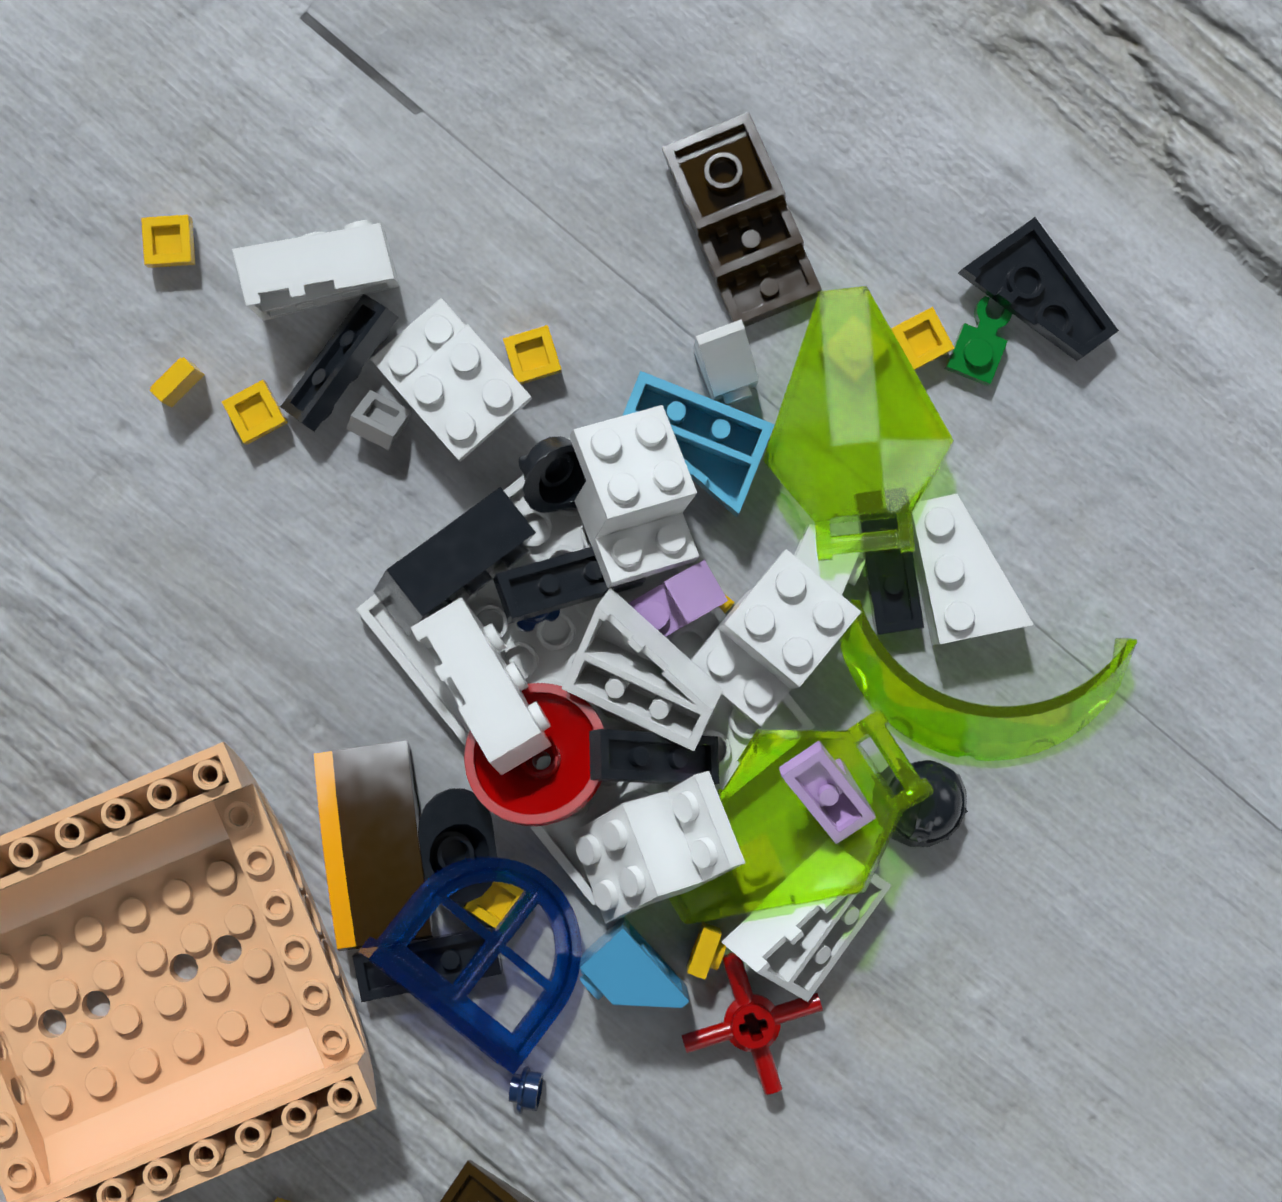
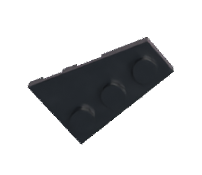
M1036 217L958 272L960 276L1076 361L1083 358L1119 331Z

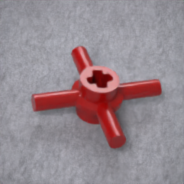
M729 953L724 955L722 960L735 1000L726 1009L724 1022L681 1035L686 1053H690L729 1040L738 1049L751 1052L764 1094H774L783 1088L769 1046L777 1039L781 1024L823 1011L818 993H814L808 1002L802 998H797L774 1005L768 998L759 994H753L743 960L736 954ZM749 1013H754L757 1020L765 1019L763 1022H758L760 1030L750 1033L747 1026L739 1027V1025L746 1023L744 1016Z

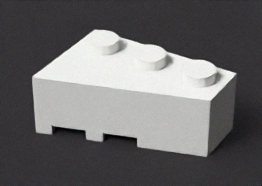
M371 220L352 222L344 226L343 230L313 232L297 238L232 249L245 304L263 321L360 297L363 294L368 295L399 287L386 232L380 223L372 224Z
M958 494L906 505L913 557L932 645L945 644L1034 625Z
M611 587L594 611L562 686L563 690L692 751H695L724 690Z
M462 597L410 627L417 640L421 641L428 649L437 665L434 668L441 681H445L459 706V712L489 763L501 775L552 746L544 732L551 725L537 701L529 705L525 699L522 690L529 686L515 662L506 665L500 651L507 647L493 623L484 626Z
M830 841L733 930L722 943L755 972L808 1002L892 885L854 856Z

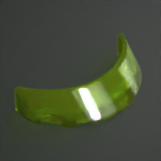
M848 600L861 613L841 636L840 649L846 667H848L852 678L869 705L885 722L898 732L923 747L957 758L971 756L977 761H1001L1026 757L1047 750L1069 739L1087 726L1106 707L1119 689L1136 647L1137 639L1116 638L1111 662L1080 686L1052 699L1018 706H990L970 703L943 694L918 680L904 669L880 642L865 615L861 600Z

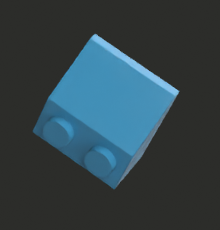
M625 917L617 921L582 953L580 969L583 975L579 979L597 1000L605 996L612 1005L683 1008L689 1002L688 988L684 981Z

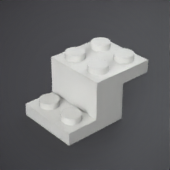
M442 298L436 301L370 359L460 462L532 400L531 395L468 324L465 325Z
M663 405L573 429L569 437L586 479L584 486L575 499V504L607 588L694 563L699 558V553L683 511L695 497L697 491Z
M785 549L756 585L742 596L690 660L724 689L721 694L724 699L760 727L789 691L800 687L861 611Z
M709 771L693 775L667 791L622 803L571 833L576 845L577 856L584 866L593 890L594 901L598 908H600L605 924L621 919L646 905L689 892L745 863Z

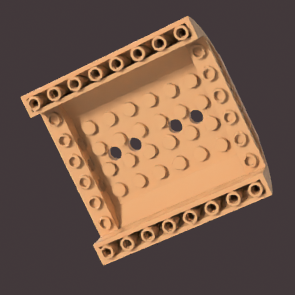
M221 742L0 836V1186L7 1202H158L377 1109L373 1068L362 1025L353 1000L354 995L282 823H279L267 798L245 763L225 742ZM230 935L240 942L242 951L237 960L227 961L219 955L217 943L222 936ZM188 954L196 960L198 971L194 978L183 979L176 974L174 960L177 955ZM100 991L109 998L110 1009L107 1015L97 1016L90 1012L87 1007V997L90 992ZM47 1010H58L64 1015L66 1028L62 1034H52L45 1028L43 1018Z

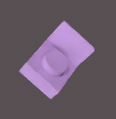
M703 560L669 578L628 604L666 637L728 600L706 561Z
M817 741L779 767L781 777L836 844L876 818L874 811L844 762L840 758L834 760L820 741Z

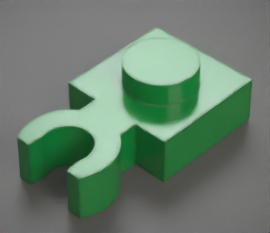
M984 296L975 306L974 318L977 323L976 327L966 323L961 326L954 343L955 349L951 351L944 368L985 386L991 384L1008 340L996 336L997 330L1003 328L1012 317V313L1004 308L999 319L989 318L986 314V306L990 298Z

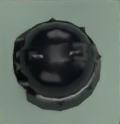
M894 760L881 772L873 790V809L880 826L893 840L910 847H930L949 840V837L960 827L965 813L968 812L967 791L960 774H956L952 769L941 763L923 760L905 766L904 763Z

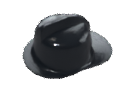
M562 436L548 437L537 443L528 455L519 457L518 464L525 480L523 486L524 499L531 509L545 513L577 508L575 499L584 486L586 479L571 440Z
M450 788L436 794L425 805L419 818L418 838L423 871L429 887L439 897L453 903L470 902L481 897L492 886L497 874L498 856L490 811L478 800L474 792L465 788Z

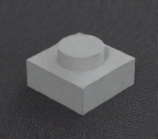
M369 390L351 414L346 429L389 450L408 424L412 410Z

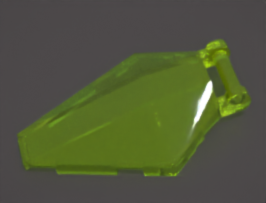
M860 286L819 291L763 462L815 523L818 561L833 560V555L888 549L900 548L901 553L915 552L912 515L953 447L954 440L868 287ZM898 518V529L831 535V524Z
M881 710L866 716L848 730L757 729L737 760L740 764L724 789L719 788L718 795L745 863L689 892L668 898L685 924L700 923L866 892L903 812L922 802L934 792L928 780L919 777L887 729L889 721ZM867 738L872 739L903 786L904 790L896 796L868 753L860 745ZM817 741L821 742L834 760L840 758L844 762L876 816L874 820L837 844L781 777L779 770L780 766Z

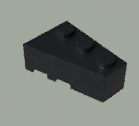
M499 487L386 569L373 592L407 636L413 633L410 627L451 604L463 593L467 592L472 596L493 579L489 573L500 564L504 563L507 568H510L530 552L526 544L536 532L503 489Z

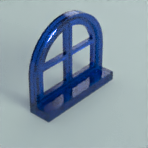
M482 856L455 862L432 875L411 896L378 940L369 937L358 952L497 1065L514 1075L567 1004L578 979L582 945L580 929L573 908L561 889L549 877L532 866L516 860L495 856ZM492 881L508 883L524 890L492 933L450 899L449 896L472 884ZM440 904L485 940L453 984L407 948V945ZM537 904L545 912L554 937V962L549 979L544 977L507 946V943ZM500 953L543 988L537 1000L512 1033L467 997Z

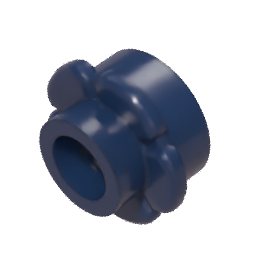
M525 1066L522 1074H513L509 1089V1102L517 1103V1113L522 1114L523 1109L530 1111L538 1110L543 1087V1073L531 1071L529 1066Z

